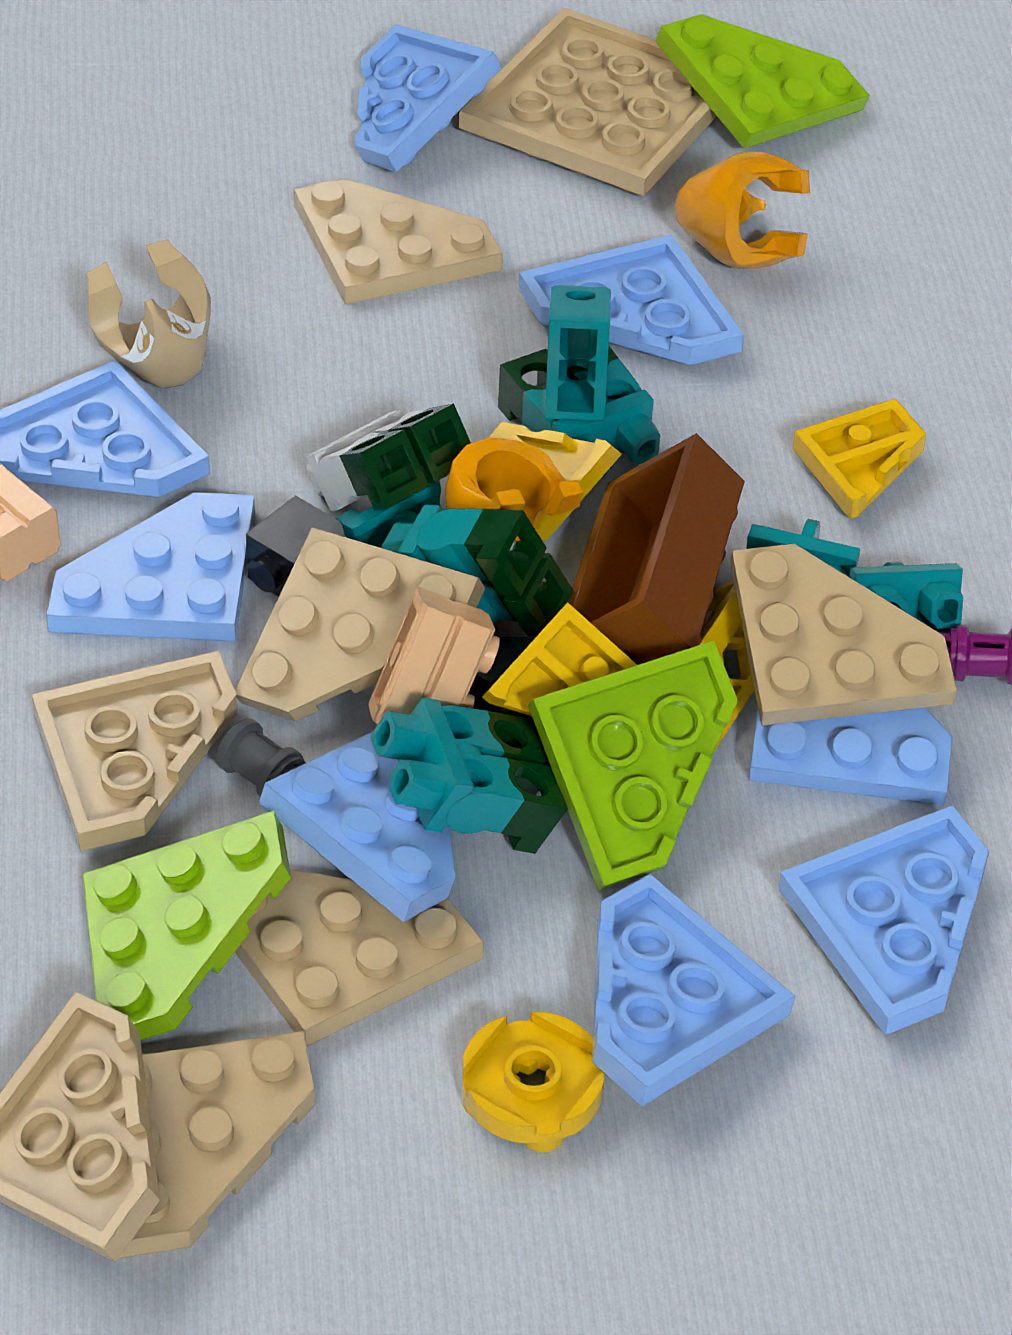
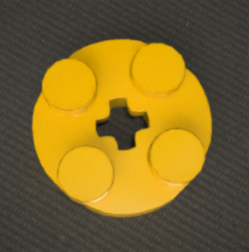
M530 1012V1020H518L507 1024L508 1015L492 1020L472 1037L463 1055L462 1105L465 1111L483 1128L502 1139L524 1143L528 1148L537 1152H548L557 1149L563 1143L564 1138L576 1134L589 1124L602 1103L604 1072L592 1062L593 1037L572 1020L549 1012ZM537 1069L546 1072L545 1084L538 1086L523 1084L516 1074L522 1072L531 1075Z

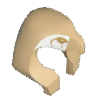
M169 239L148 244L146 248L161 283L176 289L180 295L175 305L168 310L158 306L154 299L145 301V314L141 322L131 325L119 322L118 313L123 297L107 262L86 273L88 278L90 326L99 346L146 382L164 389L184 385L200 373L206 358L211 314V297L203 277L195 266L171 245Z

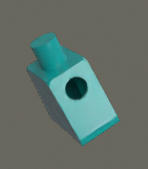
M567 285L551 287L545 419L605 421L611 289L606 287ZM570 366H583L588 369L587 378L584 380H571L566 377L567 368Z

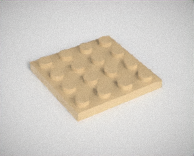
M563 8L487 83L485 89L480 94L470 99L459 110V128L482 136L487 140L520 150L530 156L566 167L578 174L587 175L612 184L624 191L645 196L717 115L659 47L655 39Z

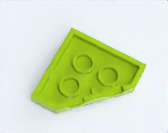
M703 14L662 25L655 40L744 149L862 111L870 97L868 92L838 59Z
M715 641L535 698L528 705L598 891L660 871L668 862L681 825L689 808L694 803L712 762L711 757L738 703Z
M274 811L83 873L96 1001L128 1015L139 1030L140 1041L178 1028L193 1008L188 999L209 971L219 974L251 932L247 922L267 896L276 899L290 881L291 873L283 826Z

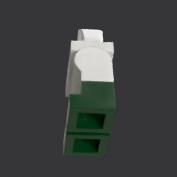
M454 403L411 411L403 416L400 410L391 411L307 455L306 458L309 463H307L306 470L317 494L324 496L330 511L340 510L368 495L374 510H385L428 487V483H435L448 476L453 460L471 442Z

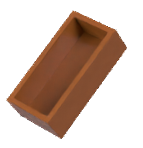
M696 433L608 482L568 603L637 665L698 646L701 641L700 632L707 608L714 597L712 591L717 574L726 556L725 547L730 530L738 515L737 506L745 481Z

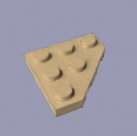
M346 178L336 181H322L315 185L294 189V206L344 304L502 270L503 253L484 220Z
M311 528L236 686L237 699L241 704L293 721H299L320 711L318 704L350 689L356 694L377 684L417 588H423L445 596L451 601H458L477 608L485 587L479 577Z
M796 544L732 550L731 569L761 726L953 705L955 703L957 688L945 637Z
M219 650L32 694L34 714L80 851L146 836L237 714V694Z
M290 869V881L276 899L269 896L264 899L247 922L251 932L235 951L236 955L294 1032L304 1031L306 1047L483 959L484 941L448 898L402 922L351 879Z
M75 992L0 1092V1202L116 1263L160 1201L140 1034L138 1028L128 1015Z
M304 1031L142 1055L160 1201L120 1258L191 1247L209 1227V1216L231 1192L237 1195L272 1155L271 1146L292 1122L299 1124L315 1106L314 1083Z

